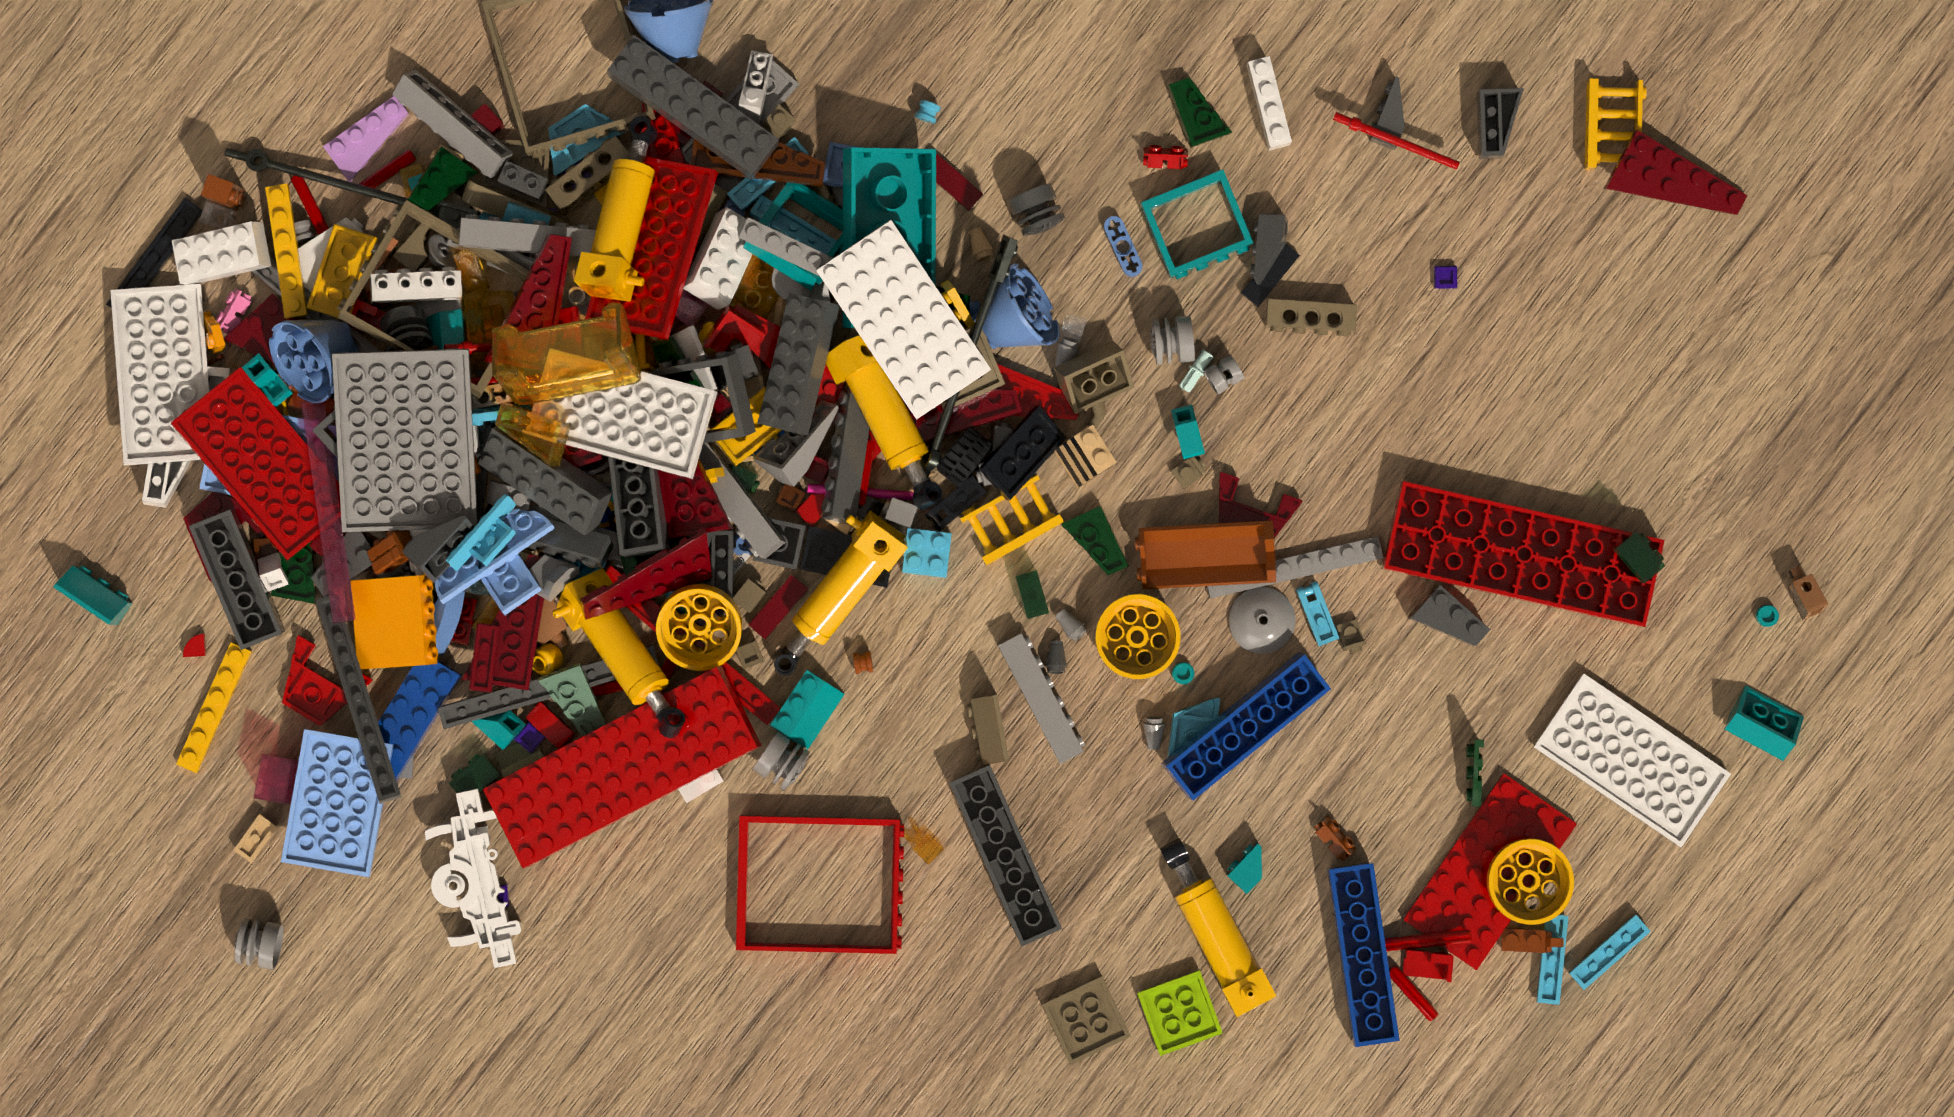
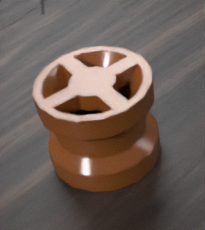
M870 650L864 654L853 653L856 674H861L862 671L874 672Z

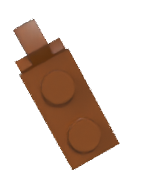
M1506 928L1502 933L1501 951L1547 953L1552 952V947H1564V938L1552 937V932H1548V930Z

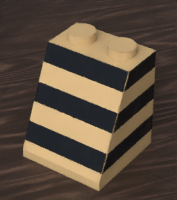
M1094 425L1073 436L1054 451L1077 488L1117 463Z

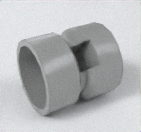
M1231 355L1221 359L1218 366L1213 364L1203 370L1208 382L1217 395L1227 390L1229 384L1235 385L1245 379L1238 364ZM1225 370H1226V371L1228 372V374H1229V375H1227L1226 377H1225L1224 374L1222 373V372L1225 371Z

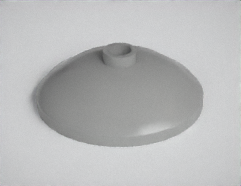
M1266 587L1250 589L1241 594L1231 607L1229 613L1231 634L1235 641L1247 651L1257 654L1272 653L1282 648L1290 640L1295 629L1294 609L1289 600L1282 593ZM1261 616H1265L1267 618V623L1265 625H1262L1259 622V618Z

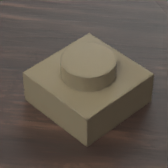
M757 641L736 649L743 669L764 662Z

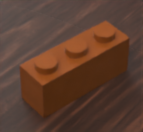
M208 174L201 196L212 203L238 211L239 207L242 208L246 200L245 190L238 185Z

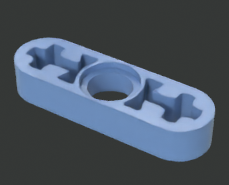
M1111 216L1104 223V231L1123 273L1128 277H1136L1142 270V262L1122 219L1117 216ZM1110 221L1119 223L1118 233L1120 235L1124 232L1125 236L1118 237L1113 241L1112 237H1116L1113 230L1108 229ZM1124 240L1128 242L1129 250L1126 253H1121L1117 250L1116 246L1119 241ZM1132 252L1134 256H1131L1130 259L1133 264H1138L1134 273L1132 270L1127 271L1126 267L1129 265L1127 259L1124 261L1121 259V257H1126Z

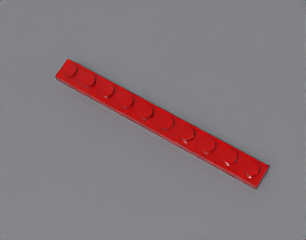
M612 566L606 571V574L613 583L618 581V576L622 575ZM647 599L626 606L628 610L656 632L657 618L661 609L658 604L652 599ZM683 628L675 629L678 635L686 634ZM701 640L694 641L697 647L705 646ZM727 662L720 665L723 667L740 703L763 723L768 725L778 714L781 707Z

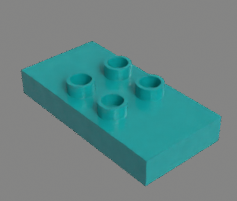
M843 148V251L892 220L936 286V149ZM843 311V328H855Z

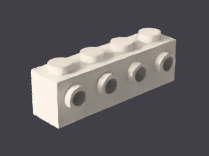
M444 267L442 271L434 272L433 268H421L419 272H410V269H398L397 273H388V270H375V274H371L369 277L371 303L461 300L462 298L461 270L455 271V267Z

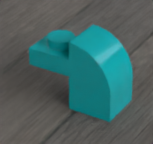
M259 353L242 367L253 383L262 390L275 407L293 393L277 371Z

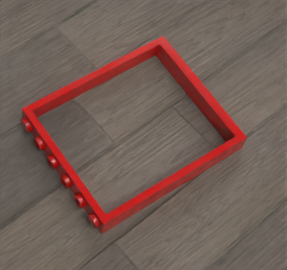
M740 815L736 950L897 954V949H902V935H898V926L902 927V913H898V904H903V891H899V882H903V869L899 868V860H904V846H900V837H904L905 824H900V819ZM749 823L893 826L890 946L746 942Z

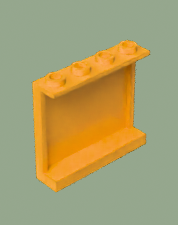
M425 575L351 581L356 656L361 669L438 664L437 630L434 623L435 606L432 597L433 583Z

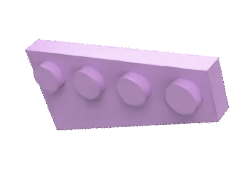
M393 96L323 147L347 181L352 182L356 174L364 168L368 160L381 148L385 140L393 134L409 113L398 99Z

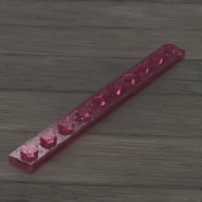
M301 402L332 623L354 621L356 618L332 453L312 431L326 417L324 402Z

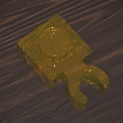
M914 825L912 828L917 832L916 837L911 838L908 834H905L904 837L907 841L917 844L913 850L929 865L944 848L929 834L923 838L921 830Z

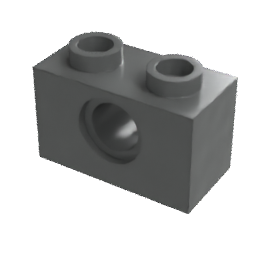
M506 161L498 179L500 184L540 202L546 192L545 189L550 183L547 178Z

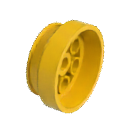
M692 584L673 592L661 606L656 623L657 640L664 654L680 667L695 671L710 670L728 661L738 648L742 634V617L734 600L719 588L706 584ZM698 597H704L707 600V603L701 605L698 604L695 599ZM682 606L687 609V613L679 614L676 608ZM723 609L726 615L717 616L714 611ZM698 618L704 619L706 624L699 626L695 623V620ZM683 628L686 634L678 635L675 629ZM721 630L725 636L718 638L713 632ZM702 640L705 646L697 647L694 641Z
M1142 594L1124 596L1111 603L1101 614L1095 631L1096 648L1105 665L1116 674L1130 679L1150 678L1164 671L1176 657L1180 646L1179 624L1171 609L1157 598ZM1130 609L1136 613V619L1133 622L1125 621L1123 615L1126 610ZM1148 614H1154L1158 618V623L1154 627L1148 626L1145 622ZM1113 626L1121 629V636L1118 639H1112L1109 636V630ZM1136 630L1143 634V640L1138 644L1131 640V634ZM1156 635H1161L1165 639V644L1161 648L1153 645V638ZM1120 647L1126 648L1129 652L1128 658L1125 660H1119L1116 656V651ZM1143 651L1150 655V661L1145 665L1138 661V655Z
M1520 839L1507 844L1494 856L1487 872V890L1492 903L1500 913L1518 923L1535 925L1554 919L1567 907L1573 894L1574 875L1568 859L1557 847L1542 840ZM1526 852L1529 855V862L1521 865L1518 860L1519 855ZM1548 860L1550 869L1543 873L1539 867L1540 863ZM1505 867L1512 869V876L1509 879H1504L1501 875ZM1530 874L1533 877V883L1531 886L1525 887L1522 882L1523 877ZM1552 882L1554 891L1547 895L1543 890L1544 885ZM1509 889L1516 891V898L1513 901H1508L1505 897ZM1534 896L1537 899V905L1535 908L1529 909L1526 905L1527 899Z

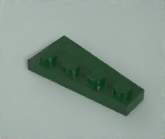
M310 543L288 561L279 552L281 566L288 578L289 584L272 590L271 596L316 604L315 583L311 579L314 575L313 549L310 547Z

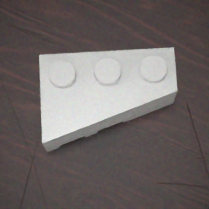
M191 461L148 464L142 497L143 504L166 508Z

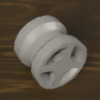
M310 220L295 223L297 243L315 238L314 233L310 231Z

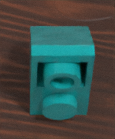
M1193 405L1172 409L1171 413L1183 459L1205 454Z
M510 710L471 721L502 750L515 739L526 725Z
M1258 843L1255 845L1249 844L1242 852L1244 854L1243 858L1239 862L1235 859L1227 868L1229 872L1226 875L1246 894L1262 879V849Z

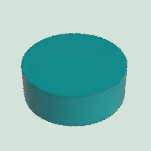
M1763 605L1757 609L1755 618L1759 625L1771 627L1777 623L1779 613L1774 606Z
M1180 662L1173 667L1172 677L1179 684H1188L1194 678V669L1189 663Z

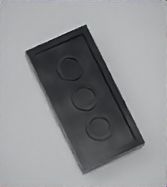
M1035 406L978 469L1006 500H1011L1067 437L1040 406Z
M809 526L800 570L827 575L852 543V536ZM884 569L872 585L887 588L891 570L888 572Z

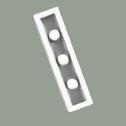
M1270 56L1249 61L1246 66L1268 151L1289 146L1292 140Z

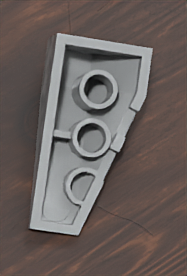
M823 400L815 405L808 436L784 430L785 433L778 439L774 440L772 438L754 456L753 460L779 482L794 487L808 471L839 409L838 406Z

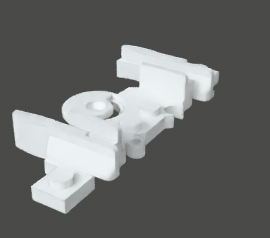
M478 788L456 793L460 815L451 817L450 823L438 824L425 831L426 841L435 836L453 833L454 848L449 852L450 863L441 866L435 872L431 882V889L436 900L442 905L451 908L460 907L463 917L471 920L474 932L465 935L448 936V941L451 947L470 945L478 942L479 948L490 946L494 968L516 964L517 959L511 936L521 932L522 923L518 920L509 921L508 911L505 910L508 902L502 903L497 899L499 893L505 892V889L500 887L496 865L490 861L498 857V850L495 848L488 850L491 838L488 826L477 828V822L497 817L494 811H483ZM490 852H494L495 856H491ZM451 870L463 873L469 883L467 894L460 900H457V896L464 891L465 881L460 875L452 874ZM452 881L456 882L458 885L457 889L452 890L449 887V884Z

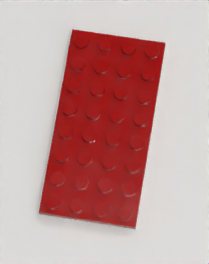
M645 156L644 164L653 168L655 173L631 266L638 272L637 277H643L644 284L643 286H634L630 302L591 296L584 321L588 324L668 340L718 172L715 169Z
M241 367L171 422V425L287 561L341 517L339 482Z
M1502 773L1481 804V807L1478 808L1403 920L1423 934L1470 930L1472 936L1470 943L1442 945V947L1477 971L1511 921V919L1499 912L1488 894L1487 872L1494 856L1507 844L1520 839L1542 840L1560 850L1577 823ZM1526 852L1519 855V863L1525 865L1529 862V855ZM1548 860L1540 863L1539 867L1543 873L1550 864ZM1510 867L1503 868L1501 872L1502 877L1509 879L1512 876V869ZM1530 874L1523 877V885L1525 887L1532 885L1533 877ZM1514 889L1507 890L1505 894L1506 899L1513 901L1516 898V891Z

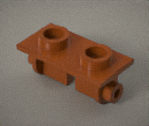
M1327 815L1322 822L1314 826L1315 833L1325 844L1330 840L1334 842L1328 848L1337 859L1344 861L1355 852L1356 848L1354 847L1353 840L1343 834L1336 820L1331 819Z

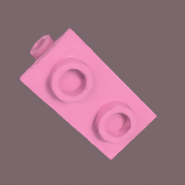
M237 288L234 292L231 291L226 299L227 306L215 318L220 328L224 327L223 332L229 334L242 320L235 316V313L239 312L244 315L251 304L250 299L252 297L246 293L240 296L242 291Z

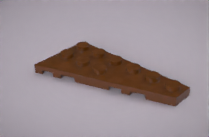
M694 139L690 165L715 169L719 175L748 178ZM780 142L753 179L823 187L826 165L825 162L803 152H798Z

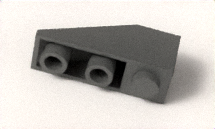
M1396 76L1393 81H1388L1384 93L1388 94L1385 102H1380L1376 112L1380 116L1377 123L1373 121L1371 126L1401 138L1405 125L1399 77ZM1371 136V142L1392 150L1397 148L1396 145Z
M1259 214L1258 221H1255L1254 234L1257 235V242L1253 243L1252 247L1255 264L1251 265V277H1254L1257 285L1262 283L1287 243L1288 220L1285 215Z

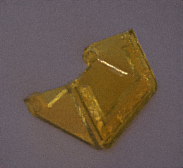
M609 303L602 309L603 316L531 331L519 332L517 328L510 324L492 328V375L516 404L529 405L632 385L641 381L638 357L625 309L621 303Z

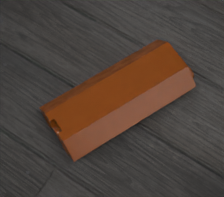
M1273 521L1139 528V537H1135V548L1140 550L1141 568H1137V579L1142 581L1143 589L1276 582Z

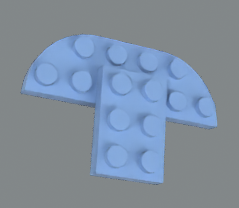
M512 509L503 519V522L516 532L513 538L487 567L472 555L457 572L450 566L435 582L436 592L440 601L443 604L481 579L504 615L508 614L542 590L520 557L519 552L555 529V527L545 516L536 511Z

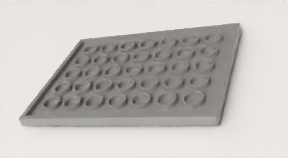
M469 349L332 353L342 532L433 529L463 515L475 527L478 524Z

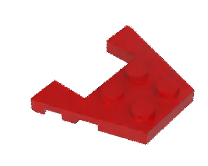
M298 635L282 704L315 724L322 726L348 703L343 688L305 666L317 645ZM362 673L367 687L373 682V679Z

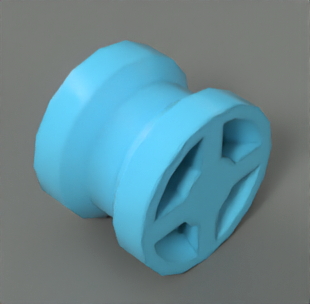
M920 100V109L915 113V117L924 122L935 124V116L940 112L941 107L932 102Z

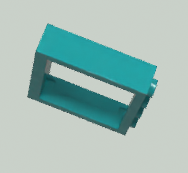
M1223 169L1143 201L1140 204L1170 278L1175 277L1176 280L1189 275L1188 271L1196 268L1197 272L1209 267L1208 263L1215 260L1217 263H1221L1230 259V254L1237 252L1238 255L1250 250L1249 246L1253 245L1252 238ZM1220 182L1244 240L1175 268L1151 210Z
M787 182L759 220L760 223L769 227L788 200L792 199L843 232V210L803 184ZM843 233L827 255L834 258L837 254L839 255L843 252ZM745 242L743 246L744 249L810 291L815 284L820 285L823 281L820 276L749 242Z

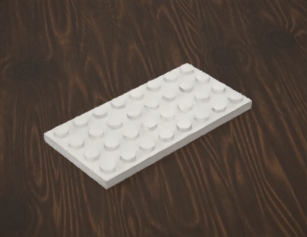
M892 220L816 269L916 420L991 370Z
M201 284L110 290L124 465L201 460L171 425L173 420L209 392Z
M550 347L525 434L693 479L717 392Z
M1582 673L1533 746L1679 847L1683 846L1731 775L1721 766L1584 673Z

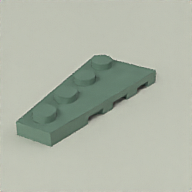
M580 662L538 677L539 683L547 689L551 698L562 708L566 717L570 718L582 737L607 724Z

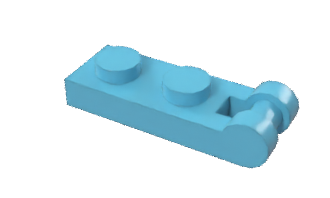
M1314 581L1305 588L1302 586L1296 588L1297 595L1318 647L1339 639L1318 582ZM1314 594L1316 600L1308 602L1306 596Z

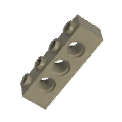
M616 136L612 139L608 138L595 152L592 151L586 154L583 161L578 165L569 167L565 175L559 179L552 180L545 191L565 216L606 185L609 181L613 161L615 159H628L629 152ZM611 157V161L608 164H601L604 158ZM587 171H594L591 177L584 178V174ZM576 184L573 191H566L568 185Z
M1268 299L1265 327H1270L1272 332H1283L1284 328L1292 329V333L1304 334L1306 330H1315L1314 334L1328 335V331L1337 332L1336 336L1349 337L1350 333L1356 331L1357 305ZM1285 311L1293 312L1295 316L1293 322H1286L1283 319ZM1306 313H1314L1317 317L1316 323H1307L1305 320ZM1329 314L1338 316L1339 323L1337 325H1330L1328 323L1327 317Z

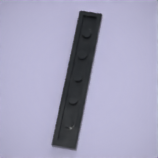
M185 197L118 289L149 287L174 253L172 240L184 238L204 210ZM111 298L106 303L110 308H112Z

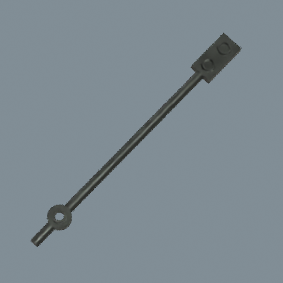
M228 147L225 150V156L245 161L247 167L255 172H262L266 168H270L402 206L407 200L406 197L271 160L267 153L260 149H252L248 153ZM261 157L262 162L256 165V159ZM442 200L427 211L457 229H460L461 218H466V215H480L478 210Z
M1003 235L988 275L991 280L970 335L975 346L979 340L999 282L1003 283L1004 279L1008 277L1011 259L1018 250V240ZM959 392L947 399L931 446L927 448L928 453L923 455L922 467L927 478H929L932 470L939 467L942 459L939 448Z

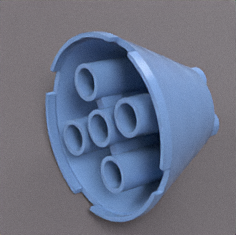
M631 0L628 2V7L627 5L624 6V10L644 42L672 63L679 61L680 57L693 58L698 56V48L713 0Z
M1018 264L1010 265L1008 277L1004 279L1003 283L999 282L983 326V332L987 337L990 347L995 349L997 347L1054 344L1059 339V325L1057 319L1053 321L1050 312L1053 306L1047 294L1026 268L1019 269L1017 267Z
M286 320L276 324L272 328L274 332L273 337L269 338V347L274 365L287 386L292 385L299 392L297 395L308 402L322 403L329 399L334 392L332 353L358 352L348 324L345 322L340 323L336 320Z

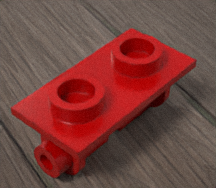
M1149 145L1148 147H1143L1144 156H1148L1143 157V166H1147V168H1163V160L1167 161V169H1183V167H1187L1188 159L1184 157H1188V149H1184L1182 146L1162 148L1160 145Z

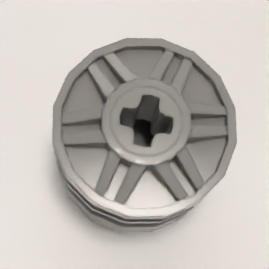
M1190 315L1176 316L1174 327H1170L1167 317L1163 318V328H1160L1158 318L1152 319L1150 341L1156 365H1162V354H1166L1167 364L1172 362V353H1177L1180 363L1195 361Z
M778 731L756 763L753 771L764 778L773 771L776 774L772 783L775 785L780 777L785 780L780 789L785 791L789 785L796 781L806 766L810 752L805 749L800 757L797 756L796 753L801 746L798 744L791 751L788 750L791 739Z
M245 917L236 935L235 963L243 964L246 958V965L251 966L255 957H258L259 968L274 970L279 960L283 942V924L267 922L262 931L260 920L256 919L252 925L251 918Z

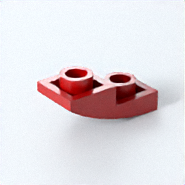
M464 597L460 619L450 643L464 646L469 645L477 605L476 599Z
M541 701L525 717L558 749L564 747L575 735L572 729Z

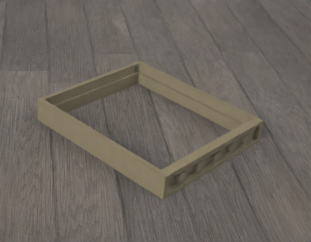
M486 0L481 2L528 157H541L545 155L546 151L550 150L555 152L567 148L566 145L573 143L581 145L587 143L588 139L593 137L597 139L605 138L613 131H628L631 121L637 116L647 117L651 123L652 120L656 119L653 109L644 103L647 112L532 146L493 13L537 0ZM613 0L627 44L632 37L621 0Z
M408 200L405 201L403 206L399 204L392 215L396 217L392 224L387 223L382 232V235L385 237L381 243L378 241L375 243L370 252L373 254L370 262L367 260L364 262L359 271L363 273L359 281L354 279L349 288V291L352 293L348 299L343 298L337 308L340 310L338 318L396 351L414 349L349 313L406 215L459 244L460 230ZM464 247L523 282L529 273V270L494 250ZM489 363L478 384L471 383V394L478 398L481 397L498 368V363Z

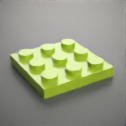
M1200 970L1137 992L1160 1056L1223 1034Z

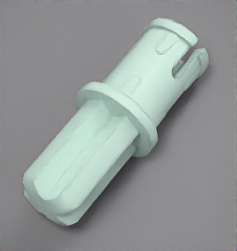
M1201 350L1193 365H1189L1190 369L1181 381L1180 388L1190 392L1200 376H1204L1203 370L1206 369L1214 357L1205 350Z

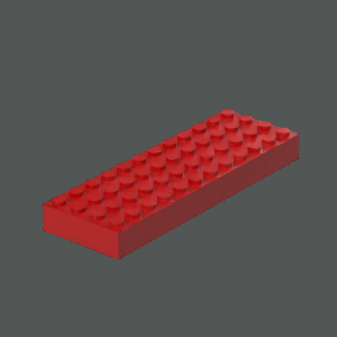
M1403 481L1400 483L1381 569L1637 627H1646L1665 540Z
M722 666L715 667L663 694L670 706L680 709L685 715V722L678 736L667 738L660 733L657 715L649 703H646L483 789L522 869L542 861L762 746Z

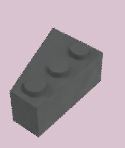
M1524 88L1480 89L1477 92L1479 159H1501L1504 156Z
M743 343L730 347L731 351L728 354L738 353L744 381L760 376L752 350L748 345L744 346ZM723 366L710 367L718 389L727 388Z
M364 531L347 532L311 577L323 597L333 594L373 568L371 565L373 562L370 561L367 554L368 549L373 547V544Z
M710 532L708 547L712 578L695 584L714 586L733 598L735 532Z
M1438 585L1408 618L1471 646H1476L1491 630L1441 585Z

